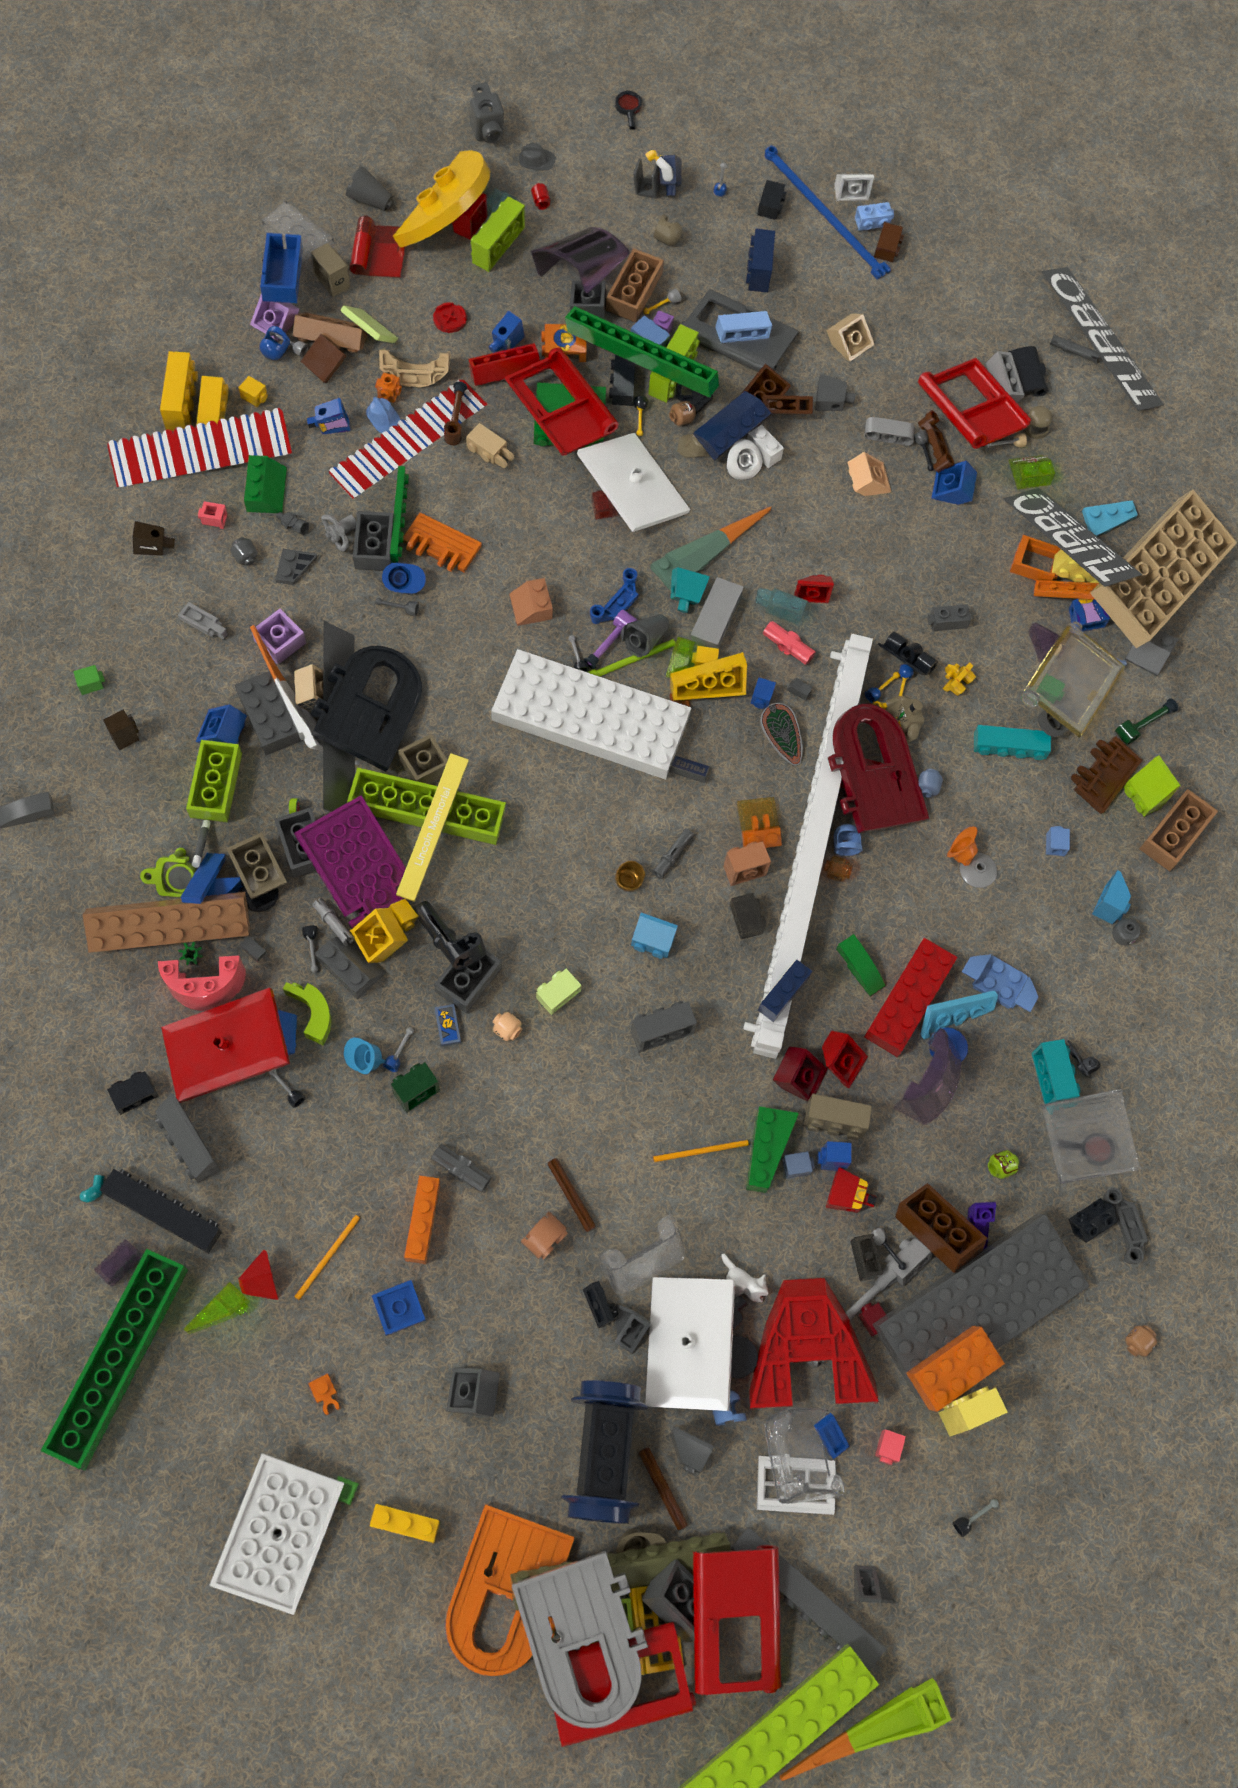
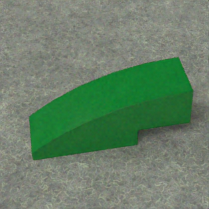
M854 934L838 944L836 950L848 964L847 968L869 996H872L886 986L872 959Z

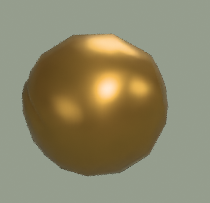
M627 861L621 864L616 871V884L624 891L633 892L643 884L645 871L638 862Z

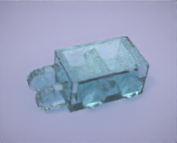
M763 588L758 589L755 599L758 605L766 607L765 613L799 625L807 605V600L776 588L773 591Z

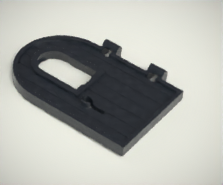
M368 646L352 654L344 667L337 663L334 664L328 680L336 682L328 701L326 702L318 698L311 711L313 717H319L311 735L387 772L421 698L422 682L416 667L405 655L385 646ZM379 666L392 669L397 676V684L387 705L362 694L372 671ZM385 720L387 721V723L384 726L382 733H380L379 729L383 721Z

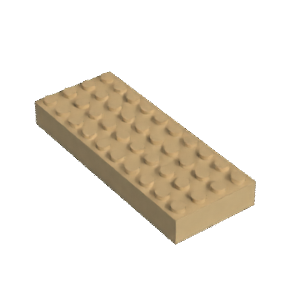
M1192 489L1180 497L1123 557L1143 575L1106 587L1099 583L1090 594L1131 643L1138 648L1157 634L1237 542Z

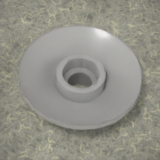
M977 852L968 866L960 864V874L967 884L983 888L994 882L997 876V867L988 855ZM977 866H982L983 870H979Z

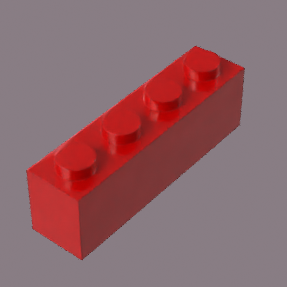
M535 343L470 358L468 361L474 385L477 386L493 381H501L504 377L539 362L540 358Z

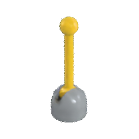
M676 288L668 293L667 299L650 308H644L643 313L648 315L650 311L667 302L672 304L680 302L681 296Z

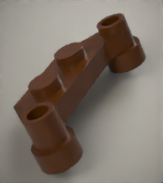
M931 410L925 414V417L918 424L922 430L926 429L928 433V441L933 447V455L937 460L933 467L937 473H940L944 469L952 467L955 462L949 453L942 431L935 425L939 422V417Z

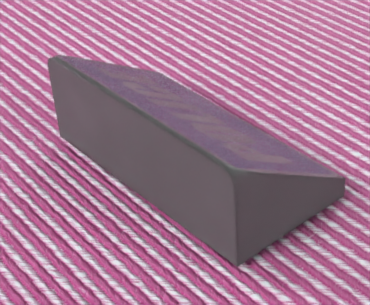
M675 755L669 772L705 783L710 766Z

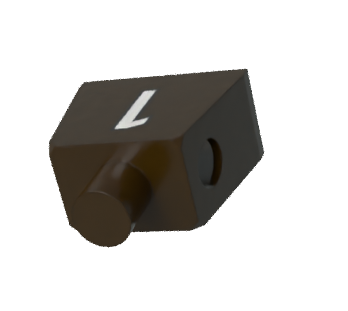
M138 521L134 522L133 554L163 556L164 548H175V538L165 537V528Z

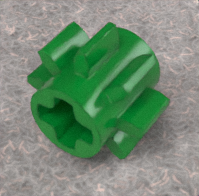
M193 941L192 945H188L185 942V949L178 950L183 953L179 960L185 959L187 966L191 961L194 964H198L196 958L203 957L202 954H199L202 946L197 948L195 941ZM188 949L191 951L195 950L194 958L186 956Z

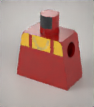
M838 1168L834 1176L826 1208L858 1213L862 1208V1204L873 1208L877 1196L866 1193L867 1181L842 1168Z

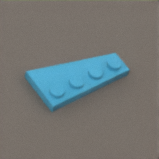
M990 991L927 1006L920 1033L921 1037L925 1040L930 1037L931 1033L952 1024L958 1026L969 1017L974 1019L993 1011L998 994L995 991Z

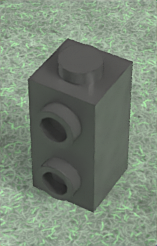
M968 604L933 607L930 615H928V624L932 626L933 631L968 628L971 622Z

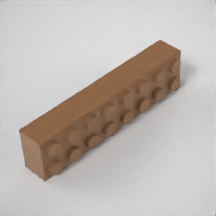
M246 892L205 896L201 904L183 903L181 899L86 908L83 913L89 953L249 936L250 933Z

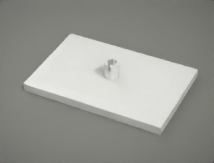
M635 433L578 450L577 455L632 532L689 513L690 508Z
M653 1277L645 1402L648 1407L729 1411L735 1280ZM689 1339V1341H691V1343H689L688 1345H686V1342H687V1340Z
M261 1453L210 1586L294 1615L344 1482ZM275 1529L281 1530L279 1534L273 1533Z

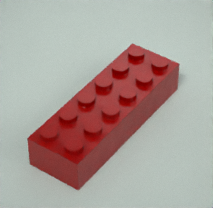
M923 938L864 1038L898 1058L926 1012L927 1006L932 1002L958 957L928 939Z

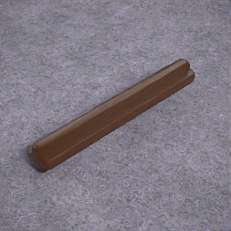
M557 1158L550 1160L548 1166L585 1231L593 1230L595 1223Z
M644 1448L639 1452V1455L677 1530H682L688 1526V1523L650 1448Z

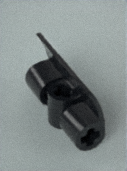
M1027 346L1009 351L1012 354L1023 392L1032 391L1035 397L1046 395L1048 393L1045 379L1046 368L1045 364L1040 362L1037 348L1035 346Z
M895 631L888 636L884 644L878 642V646L923 676L932 673L938 664V660L923 652L920 644L912 643L907 646L908 640Z

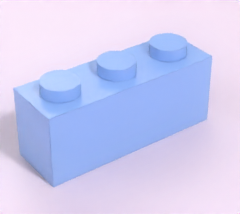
M767 311L718 315L716 331L721 343L767 339L770 337L772 329Z

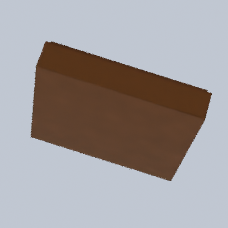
M320 334L300 362L321 381L327 383L344 361L346 355L324 335Z

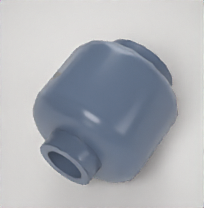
M927 769L920 773L918 781L923 797L931 798L940 793L943 778L937 770Z

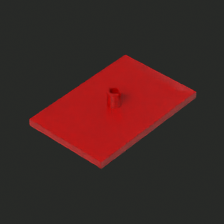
M272 988L261 990L161 1027L175 1095L180 1103L290 1064Z

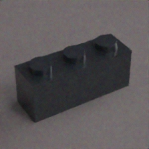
M615 354V359H611V370H614V373H610V384H613V388H609V398H612V405L632 406L635 363Z

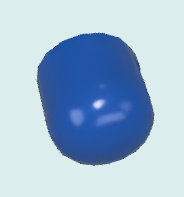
M271 326L260 343V351L267 359L279 360L289 347L290 340L281 328ZM270 332H275L283 337L282 345L271 337Z

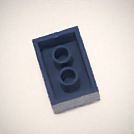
M756 228L755 234L751 235L750 246L752 247H749L748 257L751 260H748V273L746 276V284H749L748 291L768 293L773 267L774 230Z

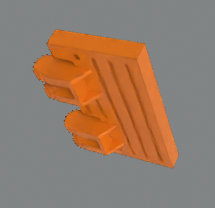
M419 513L404 535L403 543L407 544L406 550L410 552L419 542L420 545L416 550V555L421 556L428 547L426 554L437 559V565L440 567L444 565L448 558H451L447 566V570L450 572L460 562L457 570L463 573L482 546L481 542L422 513Z

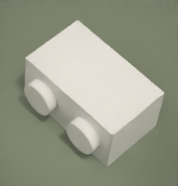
M762 425L748 433L747 440L752 441L759 448L762 462L767 468H770L782 459L784 447Z

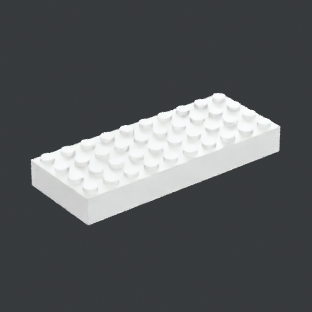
M517 649L491 710L492 721L666 780L687 725L691 707Z

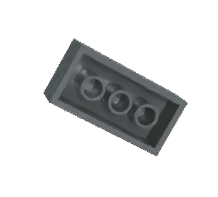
M270 671L235 684L238 697L265 756L300 742L298 731Z

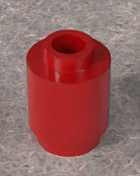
M541 183L535 184L531 188L534 204L540 210L547 209L550 205L547 186Z

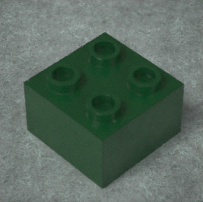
M425 1062L415 1064L410 1068V1072L404 1076L403 1074L398 1075L393 1079V1083H391L393 1095L406 1113L440 1092L439 1082Z

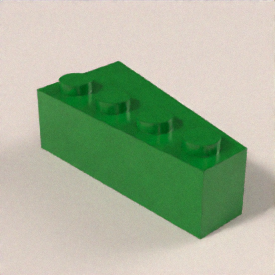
M759 1106L756 1112L746 1190L767 1192L799 1113Z

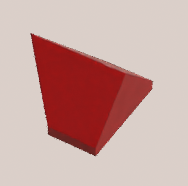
M263 1250L238 1278L241 1292L245 1295L278 1300L268 1253L266 1250Z

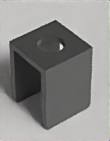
M639 158L633 172L635 193L640 196L656 198L661 186L659 166L655 165L651 179L644 178L642 159ZM647 185H652L653 189L647 191L644 189V187Z

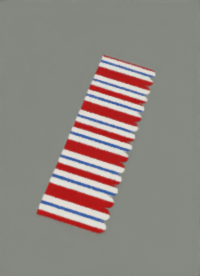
M462 379L458 381L464 382L467 385V390L462 396L458 420L460 424L488 405ZM453 385L448 387V392L442 391L439 397H433L431 403H424L423 409L418 408L414 411V414L407 415L406 420H400L397 424L398 427L391 426L389 432L381 433V438L376 437L372 440V444H365L364 450L358 449L355 452V456H348L347 462L341 461L338 463V468L332 467L329 470L330 475L354 499L398 468V466H401L444 435V425L452 419L455 400Z
M275 408L272 413L264 410L261 415L257 412L252 413L250 417L243 414L239 419L237 417H230L228 421L220 419L218 423L214 421H209L207 425L198 423L196 427L188 425L184 430L177 427L174 429V432L166 429L163 434L154 432L152 436L143 434L141 438L132 436L130 440L122 438L118 443L115 440H111L107 444L117 487L248 462L249 455L268 456L271 458L292 454L283 411L280 408Z

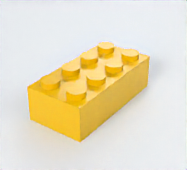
M169 351L160 412L165 428L174 431L177 427L184 430L192 422L190 411L194 409L192 396L196 395L194 382L198 380V373L195 371V361L191 359V355L188 352Z

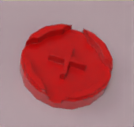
M448 302L437 306L433 313L434 325L442 332L454 333L466 325L467 315L462 306Z

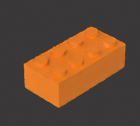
M972 1326L906 1372L927 1408L938 1412L1005 1363L983 1328Z

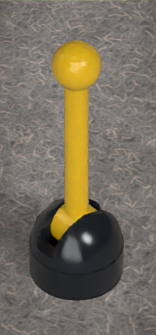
M636 396L634 398V407L639 410L638 430L636 432L638 436L643 435L642 411L648 404V399L645 396Z

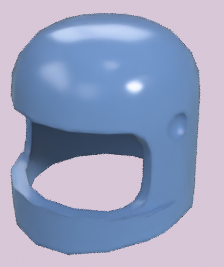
M843 824L835 829V854L853 856L862 852L861 833L858 834L855 825Z
M730 1390L732 1412L730 1407L729 1411L712 1410L716 1426L725 1425V1422L734 1420V1422L747 1421L745 1413H736L735 1403L741 1399L735 1391Z

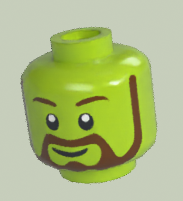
M1003 1150L990 1156L988 1170L991 1175L998 1179L1007 1178L1017 1173L1019 1159L1009 1150Z

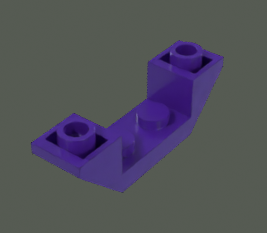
M995 1202L974 1203L968 1208L967 1220L987 1237L983 1249L988 1245L990 1222H995Z

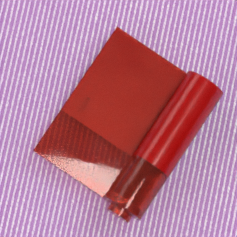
M366 215L359 217L349 270L356 275L401 277L405 246L400 247L393 237L400 227L375 226L374 220Z

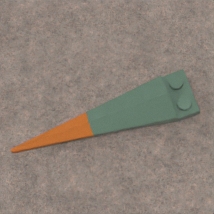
M771 507L666 553L664 557L651 564V570L671 591L673 569L679 567L699 573L726 547L771 510Z

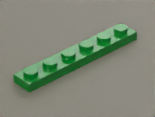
M398 466L390 548L391 563H398L399 557H402L400 542L403 543L404 532H401V528H405L403 513H406V503L404 499L408 498V488H405V485H409V474H406L405 466Z

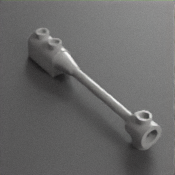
M913 1238L911 1241L908 1239L903 1240L899 1245L901 1251L897 1254V1257L901 1262L906 1263V1269L900 1270L898 1263L889 1254L885 1259L887 1264L875 1281L874 1286L845 1312L849 1320L877 1293L886 1289L897 1281L904 1287L932 1259L931 1251L916 1238ZM816 1361V1362H807V1363H808L810 1366H812V1365L814 1364L816 1367H819V1366H821L825 1361Z

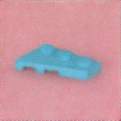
M1133 500L1085 507L1082 510L1087 528L1097 537L1135 519L1138 515Z

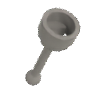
M270 332L271 336H276L284 341L283 337L279 334ZM290 341L293 351L302 357L307 351L308 345L302 341L295 343Z

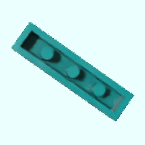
M978 725L974 731V752H978L981 755L997 754L1000 757L1010 755L1020 759L1032 757L1035 760H1043L1051 752V736L1040 730Z

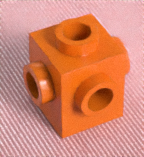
M383 372L381 378H378L375 388L377 389L378 398H384L394 403L402 390L400 378Z

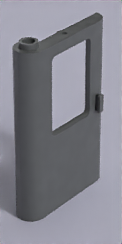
M712 289L707 291L687 320L681 323V325L699 332V344L757 372L760 371L765 363L776 371L779 360L796 335L798 336L799 334L798 330L769 317L772 324L769 338L721 343L716 328L697 319L709 302H714L737 314L758 311Z

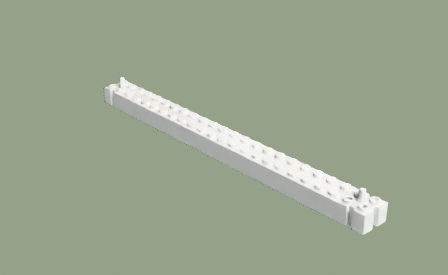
M851 634L850 639L845 641L842 653L831 651L830 658L840 660L833 687L834 692L829 705L830 709L826 718V726L822 735L823 740L818 752L819 757L815 765V774L811 783L812 788L807 800L808 805L803 817L804 822L800 830V839L792 865V874L788 882L789 888L784 900L785 905L780 917L781 922L776 934L777 940L772 952L773 957L768 969V974L770 975H768L763 992L766 993H764L761 1002L796 959L801 961L842 779L840 770L831 772L827 757L835 754L832 741L833 729L838 718L845 711L859 703L873 641L872 638ZM842 758L836 759L837 765L843 764ZM791 1002L774 1023L762 1013H759L756 1025L748 1022L744 1023V1030L755 1032L751 1042V1046L754 1047V1054L777 1058L782 1046Z

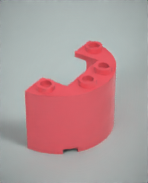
M239 955L219 957V976L186 978V973H179L178 960L158 961L160 975L173 997L185 1007L193 1010L207 1011L229 1003L240 992L245 981L246 970Z

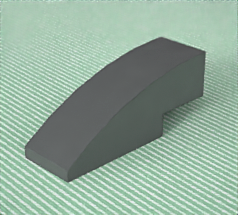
M50 793L35 794L2 806L0 808V828L36 822L37 818L55 815Z

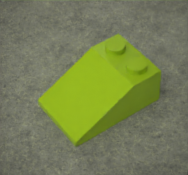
M1158 755L1126 783L1124 789L1127 797L1131 798L1135 803L1136 810L1143 817H1146L1161 809L1177 791L1180 784Z

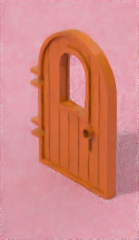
M485 1504L446 1616V1635L450 1648L465 1667L481 1675L500 1676L517 1670L531 1658L532 1651L519 1610L515 1612L505 1644L499 1651L494 1653L483 1652L476 1645L474 1634L488 1592L505 1595L508 1599L513 1600L510 1574L521 1570L529 1571L539 1569L542 1566L550 1567L567 1562L575 1537ZM497 1552L498 1554L492 1568L493 1574L487 1577L485 1570L489 1567L493 1553ZM548 1617L549 1622H550V1625H551V1629H552V1631H553V1633H552V1638H553V1637H554V1634H555V1631H556V1628H555V1624H554L553 1618H552V1617Z

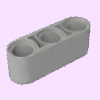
M870 417L866 420L864 437L867 440L888 441V443L909 446L914 442L915 426L909 422Z

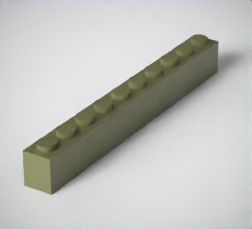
M713 1533L704 1537L671 1541L663 1545H650L647 1548L637 1550L629 1549L626 1552L616 1554L609 1553L607 1556L613 1576L625 1573L629 1588L650 1584L653 1578L676 1559L693 1575V1552L731 1551V1547L725 1533ZM563 1562L560 1565L550 1567L542 1566L539 1569L529 1571L521 1570L510 1574L511 1588L512 1583L572 1562ZM618 1582L610 1584L612 1591L620 1589ZM512 1588V1598L517 1611L519 1608Z

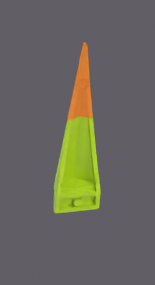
M931 1678L915 1688L911 1686L781 1774L780 1779L784 1781L842 1757L895 1740L933 1731L951 1721L952 1719L937 1682Z

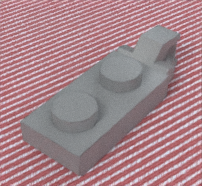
M190 602L177 615L180 620L208 636L213 637L216 635L224 640L228 635L218 618Z

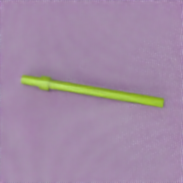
M674 639L654 646L645 656L636 657L632 655L587 673L599 677L676 646Z

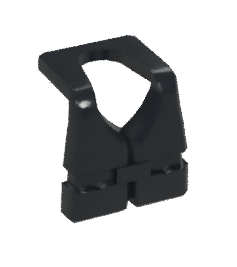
M676 384V398L680 402L688 401L693 404L696 414L713 399V394L709 398L692 389V395H681L682 385Z

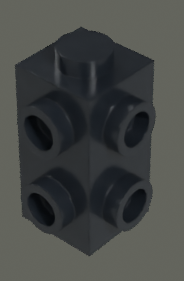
M1101 1198L1068 1219L1073 1234L1085 1243L1118 1222L1115 1207Z

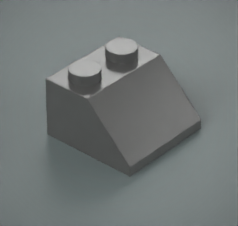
M1159 630L1150 641L1138 648L1132 645L1125 660L1157 676L1178 639Z
M453 1368L446 1411L494 1417L500 1373L485 1369Z

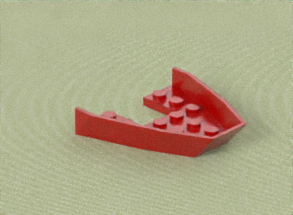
M826 1279L783 1280L765 1324L758 1352L757 1365L754 1369L749 1389L750 1410L793 1407L790 1363L832 1361L835 1404L871 1402L878 1404L879 1400L874 1376L852 1324Z

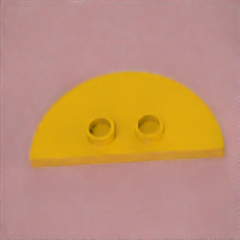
M471 150L461 151L449 166L435 173L433 178L436 183L432 187L423 190L417 196L416 200L419 204L393 235L400 247L414 244L440 231L463 214L477 200L490 178V168L479 152Z

